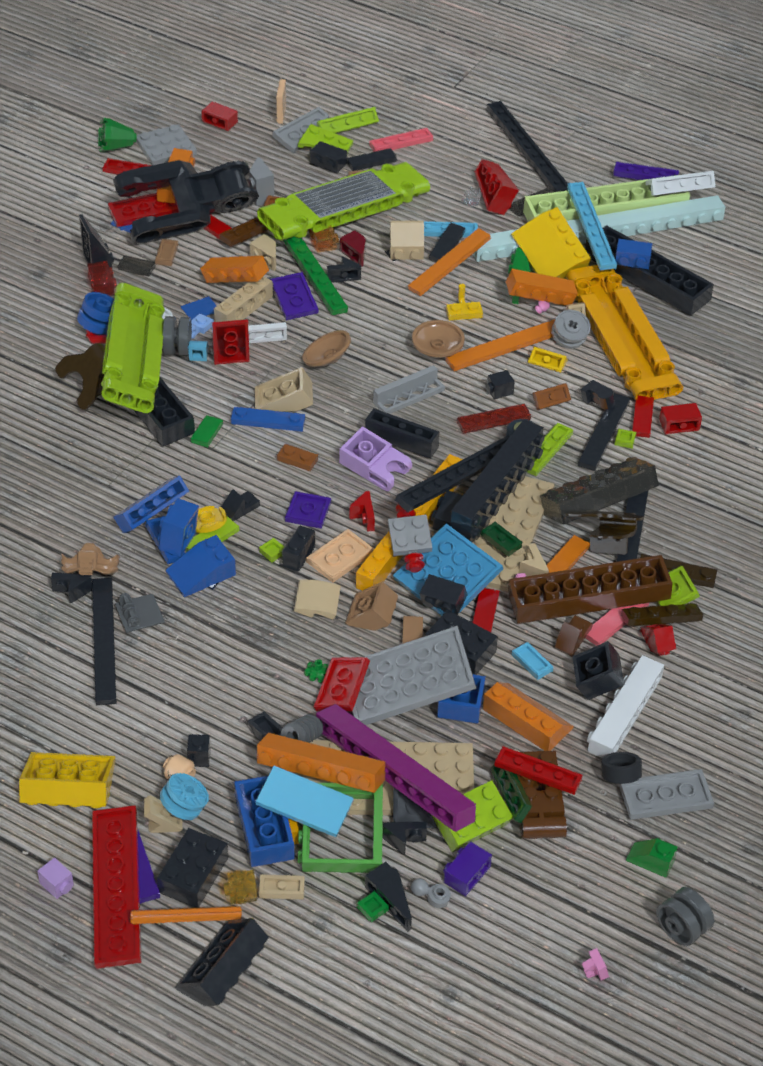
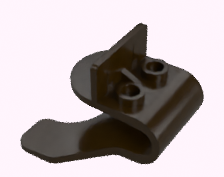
M101 343L91 345L82 354L64 356L55 367V372L61 379L75 372L82 376L83 389L76 401L82 410H87L96 401L97 396L102 394L103 387L101 382L104 378L102 367L105 346Z
M594 511L566 513V516L600 518L599 528L589 533L590 551L595 553L627 554L628 538L635 535L637 520H644V516L624 512Z

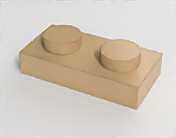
M260 875L259 898L304 900L305 876Z

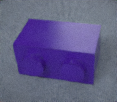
M470 841L465 848H460L454 861L448 862L443 871L445 873L444 883L466 897L491 868L492 854Z

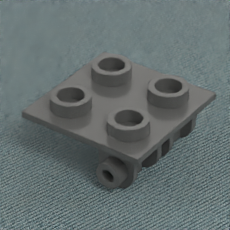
M122 593L119 602L115 603L126 633L165 623L153 593L131 599L129 594Z

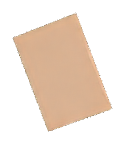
M347 529L306 557V563L334 583L365 561L374 548Z

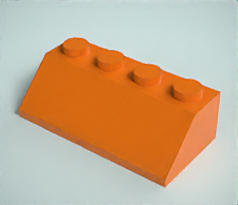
M497 682L484 694V711L544 751H551L574 727L509 683Z

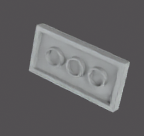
M702 769L641 777L632 783L619 784L630 820L712 809L714 806V801Z

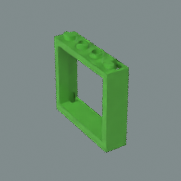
M318 783L354 799H374L373 859H310V827L303 824V830H299V843H303V848L298 850V864H302V872H371L382 864L383 784L373 793L337 783Z

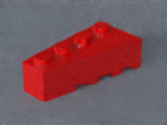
M481 159L475 174L488 211L505 215L507 210L510 209L519 189L499 164Z

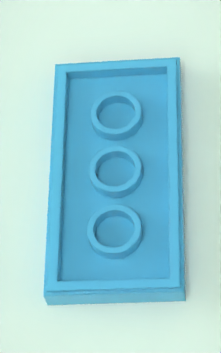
M273 766L256 800V805L336 838L354 798Z

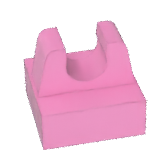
M598 949L589 951L590 959L582 963L587 978L599 975L601 981L608 978L607 967Z

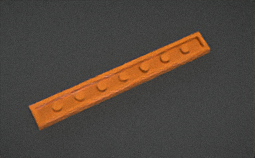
M555 319L457 352L446 357V362L453 371H457L553 338L551 331Z

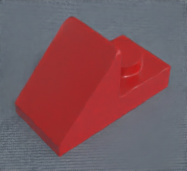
M365 491L349 507V518H361L362 524H366L367 532L375 531V516L370 491Z

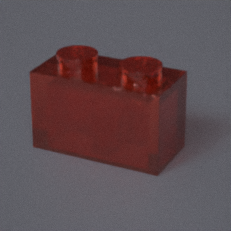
M108 262L87 264L88 278L92 291L109 296L115 295L116 278H112L114 277L113 269L108 266Z

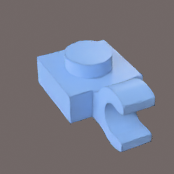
M202 314L197 315L192 320V339L199 332L206 333L212 327L214 320Z

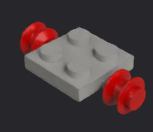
M398 504L395 507L398 512L397 518L388 519L393 556L406 555L404 561L407 563L405 568L416 573L425 566V563L422 561L424 557L421 553L432 552L427 515L415 516L416 512L414 510L407 512Z

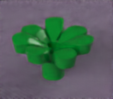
M320 659L315 660L314 663L309 662L304 675L309 676L310 681H315L317 678L318 682L322 683L329 665L323 664Z

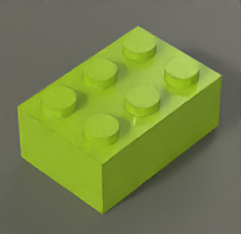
M492 780L463 794L476 804L474 823L454 832L432 815L452 853L467 846L470 841L474 842L506 826L513 819Z

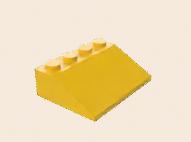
M558 207L543 212L511 234L518 247L526 255L530 266L537 274L564 279L570 270L588 267L590 256Z
M31 752L19 778L20 803L28 805L48 804L49 806L106 807L110 796L115 756Z

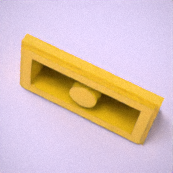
M533 347L528 363L561 373L568 359L567 356Z

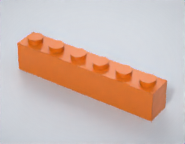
M268 733L257 744V763L270 767L277 766L286 771L373 793L385 781V761Z

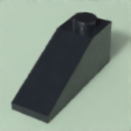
M385 861L365 875V888L370 894L375 891L389 906L388 912L409 932L411 930L412 916L400 873L395 867H391Z

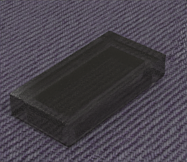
M126 255L122 257L118 264V270L150 277L156 267L153 261Z

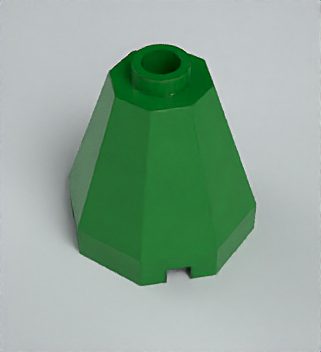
M102 118L100 120V124H103L102 128L99 127L98 147H101L99 149L100 152L126 148L136 143L137 134L134 133V129L110 118Z

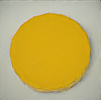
M214 506L199 508L196 532L208 533L221 528L227 521L225 510L222 507L218 509Z

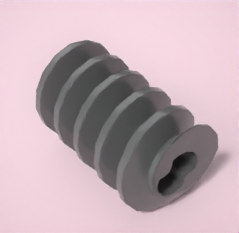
M304 715L285 725L281 730V736L309 743L322 735L323 725L315 715Z

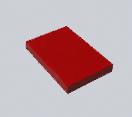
M368 657L331 658L314 704L316 711H321L334 704H337L346 711H353L370 663Z

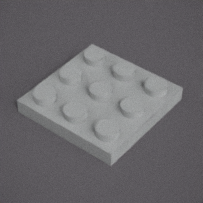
M179 124L137 135L136 142L151 165L168 162L174 148L193 151V156L197 155V149Z

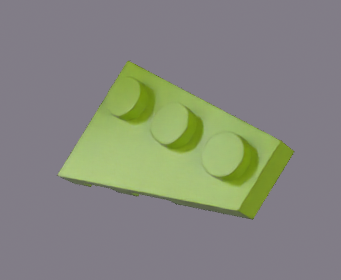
M310 124L298 142V148H303V146L313 148L319 141L346 150L348 154L354 140Z

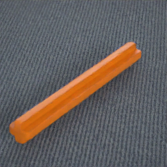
M240 906L132 910L130 913L132 924L238 920L242 917Z

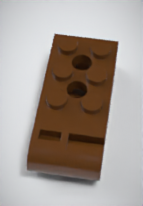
M556 751L521 752L558 766ZM517 774L533 806L522 823H519L522 839L566 838L567 823L564 816L565 809L562 790Z

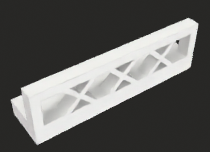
M714 171L646 180V185L651 186L652 196L716 187Z
M286 322L248 326L249 343L287 340Z

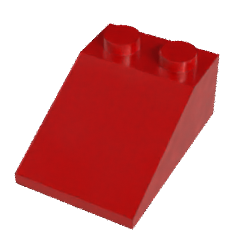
M248 319L212 322L214 365L250 362Z

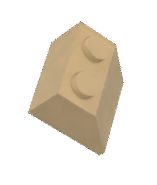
M390 221V260H424V221Z

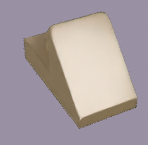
M535 543L528 544L525 561L520 562L519 573H525L526 576L549 573V569Z
M152 795L144 799V817L149 819L150 833L180 832L182 830V819L168 812L161 800Z

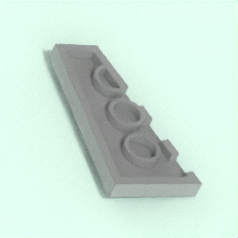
M317 107L273 131V137L294 154L299 149L298 142L309 125L318 126L317 121L328 119L329 115L320 107Z

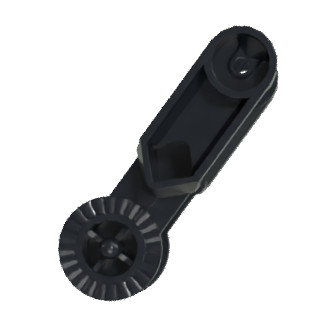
M176 160L124 171L115 176L113 183L120 197H131L144 191L170 186L178 209L177 213L158 217L148 216L133 221L132 229H130L132 242L143 244L195 233L211 223L210 213L212 212L231 213L232 211L242 210L252 205L258 199L259 194L256 189L248 188L245 176L250 171L248 163L232 161L216 166L209 171L197 173L191 163Z

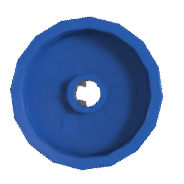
M100 292L87 293L77 315L79 324L92 333L106 335L114 298Z

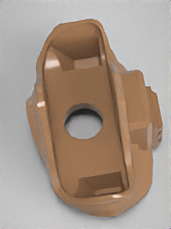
M85 543L73 558H67L64 554H61V569L65 573H74L79 570L80 575H93V571L105 575H113L118 571L117 566L119 565L120 556L115 555L112 558L106 559L100 548L95 546L94 543Z

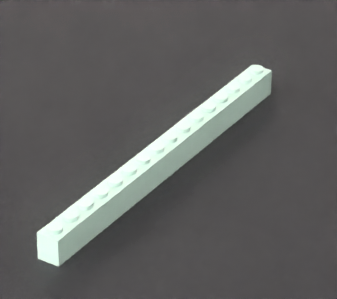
M716 195L598 215V219L602 228L608 225L626 236L720 221L724 218L725 205L719 196ZM580 219L567 221L581 244H585L587 237ZM517 229L490 234L491 239L473 253L476 262L510 257L512 253L515 254L518 245L511 234Z

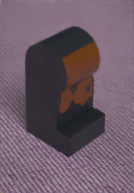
M591 380L580 389L583 402L587 404L592 401L600 405L602 409H611L615 406L613 390L595 380Z

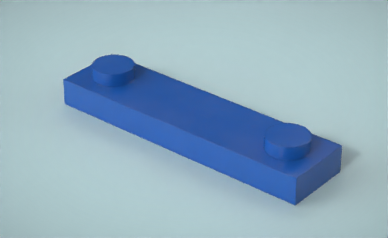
M234 407L231 416V424L300 432H303L306 414Z

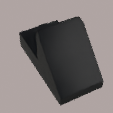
M341 256L340 265L327 266V276L332 283L361 280V265Z
M233 489L221 507L225 510L226 516L234 522L260 507V500L249 491L240 495Z
M52 573L51 575L52 591L68 592L70 603L75 602L93 590L91 575Z
M383 822V839L402 855H405L406 842L418 843L426 841L427 822Z

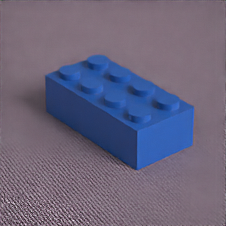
M268 776L234 782L235 799L251 867L295 859L294 841L288 818L256 805V800Z

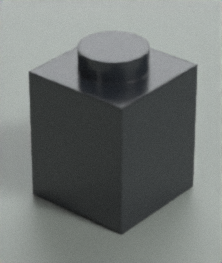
M508 370L488 375L485 386L493 399H498L514 394L515 381Z
M189 734L187 759L193 761L195 767H209L211 753L210 735Z

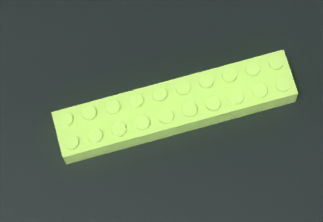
M646 180L586 188L597 216L687 201L690 198L688 191L652 196L651 186L646 185ZM569 191L525 196L523 213L528 222L543 212L558 207L566 221L579 219Z

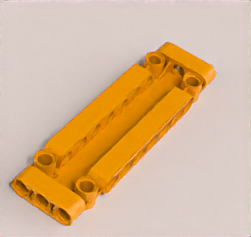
M598 265L570 270L566 275V279L573 280L578 293L575 300L578 303H585L586 317L589 320L590 328L617 375L625 380L624 387L631 391L635 400H637L638 395L654 397V400L680 394L683 391V385L674 373L675 365L670 361L668 352L629 287L622 286V276L616 274L614 269L600 270Z

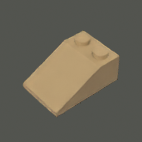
M303 367L255 386V409L281 412L299 411L313 405L312 381Z

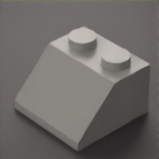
M260 157L252 165L248 178L250 188L256 189L259 194L258 199L254 202L256 206L265 204L268 195L274 196V174Z

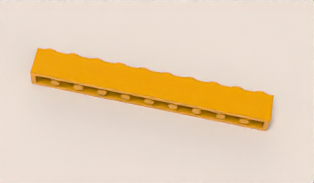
M449 454L433 475L463 459ZM445 493L414 509L416 512L415 516L427 515L429 523L433 511L439 508L437 505L440 497H444ZM389 531L357 570V589L363 591L382 581L384 582L404 556H393Z

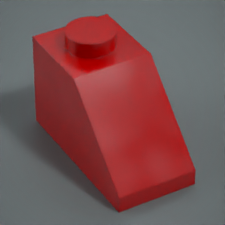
M653 624L640 627L641 633L651 652L658 653V656L670 654L671 650L676 649L672 625Z

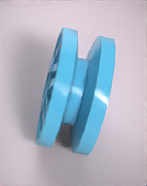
M177 773L170 777L167 784L161 790L160 800L167 811L175 817L183 820H193L198 817L208 803L209 794L203 784L193 776Z

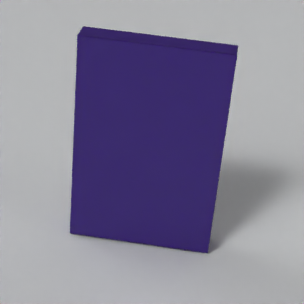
M303 272L270 279L273 281V292L286 321L319 313L318 306Z

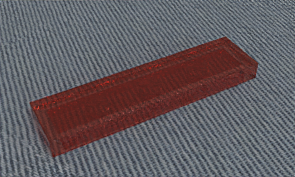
M524 403L457 417V423L462 433L466 434L508 425L517 419L531 420V414Z

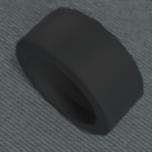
M615 752L605 755L601 761L602 777L604 780L616 784L635 782L642 776V759L638 755L629 752Z

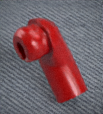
M86 330V338L91 343L106 344L107 335H98Z

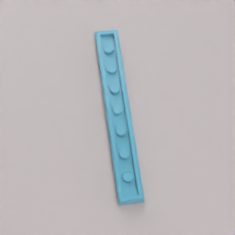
M584 182L568 183L567 189L599 269H616V260Z

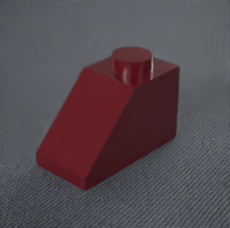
M354 230L340 237V251L352 261L360 264L361 267L364 266L366 238Z

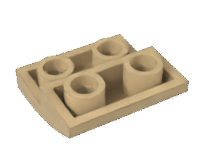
M300 580L294 612L311 618L316 613L334 619L337 613L341 586L320 580Z

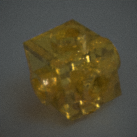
M254 870L227 873V882L223 883L225 896H229L231 905L257 901Z

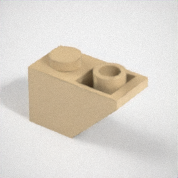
M263 234L250 243V256H263L268 268L273 271L276 270V241Z

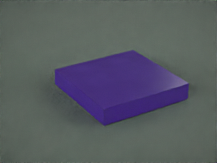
M295 491L285 516V522L322 529L331 505V498Z

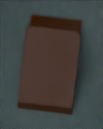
M574 615L569 624L564 622L557 638L555 649L572 657L592 629V623L577 615Z

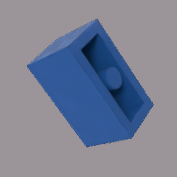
M619 239L616 252L617 265L649 269L653 243Z

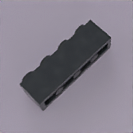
M375 408L372 409L365 419L366 429L399 448L430 459L439 448L440 432Z

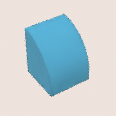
M190 341L188 347L189 361H207L208 341Z

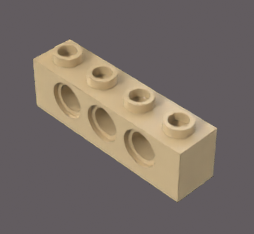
M263 276L257 282H248L214 308L215 322L245 319L273 297V281Z

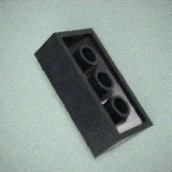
M254 918L227 921L175 986V989L203 1006H217L225 1000V995L229 989L238 983L242 972L251 966L252 959L264 949V944L269 939V936Z

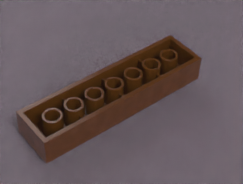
M662 555L509 579L508 596L516 622L521 624L671 599L673 583Z

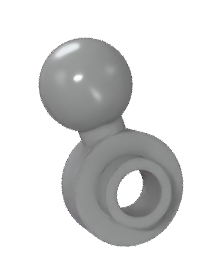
M421 878L415 879L411 884L413 894L416 896L427 895L428 902L433 907L443 908L449 903L451 893L445 885L435 884L429 887L427 881Z

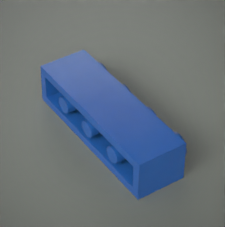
M180 475L170 478L113 516L122 533L131 531L175 502L177 498L187 494L189 489Z

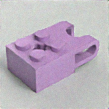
M363 426L340 448L339 463L385 491H390L394 487V476L390 472L396 471L406 474L412 468V462L409 457L393 448L391 443Z

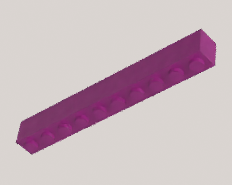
M334 704L316 713V717L320 719L323 725L322 735L345 752L385 761V781L454 832L475 822L476 804L472 800L468 799L346 710Z

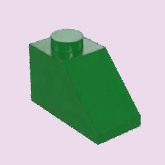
M658 838L634 842L626 861L667 878L675 862L678 847Z

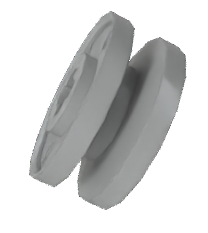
M571 309L564 310L558 314L552 326L551 333L553 339L564 348H578L587 339L590 332V323L583 313Z

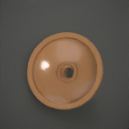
M444 320L424 322L418 325L412 334L414 347L424 355L434 358H444L456 354L462 349L465 341L463 331L457 325Z
M337 330L319 337L304 351L302 357L304 363L311 367H321L337 362L349 348L351 336L347 331Z

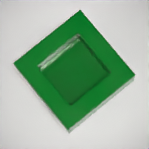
M375 891L357 902V908L370 922H373L389 910V906Z

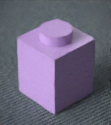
M55 857L37 871L39 883L56 899L63 894H67L74 886L72 873Z

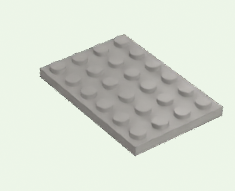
M458 626L365 656L368 657L370 663L353 708V715L363 724L368 725L477 689Z

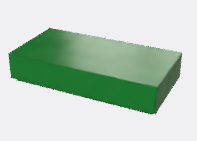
M206 415L191 437V443L208 448L221 429L223 420Z

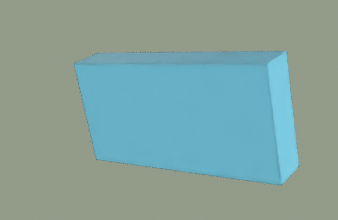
M528 642L512 650V656L536 680L553 671V666Z

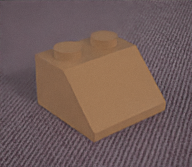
M383 581L355 594L346 624L373 631L387 627L392 621V614L396 608L399 595Z

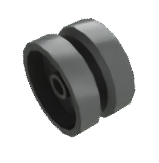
M165 316L163 325L164 355H174L178 347L180 355L189 356L188 347L189 342L192 341L191 317H181L177 326V319L174 316Z
M689 887L680 888L671 895V898L661 903L656 910L657 919L662 929L674 942L681 946L688 947L700 938V935L710 930L715 922L713 912L708 903L700 894Z

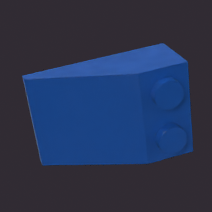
M215 535L197 543L168 567L166 573L183 597H186L235 576V559L218 536Z

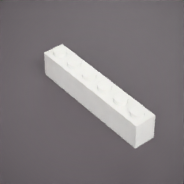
M643 655L638 662H634L630 676L626 675L624 678V686L621 689H617L613 703H608L604 717H600L597 721L596 730L590 732L587 738L589 743L588 752L601 758L610 753L617 752L662 679L664 664Z

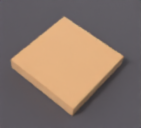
M280 79L277 91L278 123H283L286 79Z

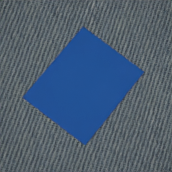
M208 296L180 307L188 317H191L192 321L199 314L204 316L214 314V308L217 305Z

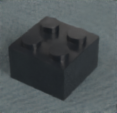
M609 641L572 656L576 687L587 700L624 686L620 654Z

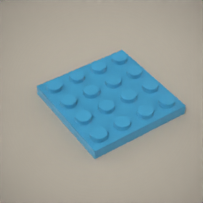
M445 524L431 538L432 552L421 553L424 557L422 560L425 563L424 568L419 572L413 573L405 568L407 564L405 563L393 575V578L420 600L419 593L429 574L465 585L468 596L460 610L461 612L503 570V565L448 524ZM432 608L441 616L445 613L439 608Z

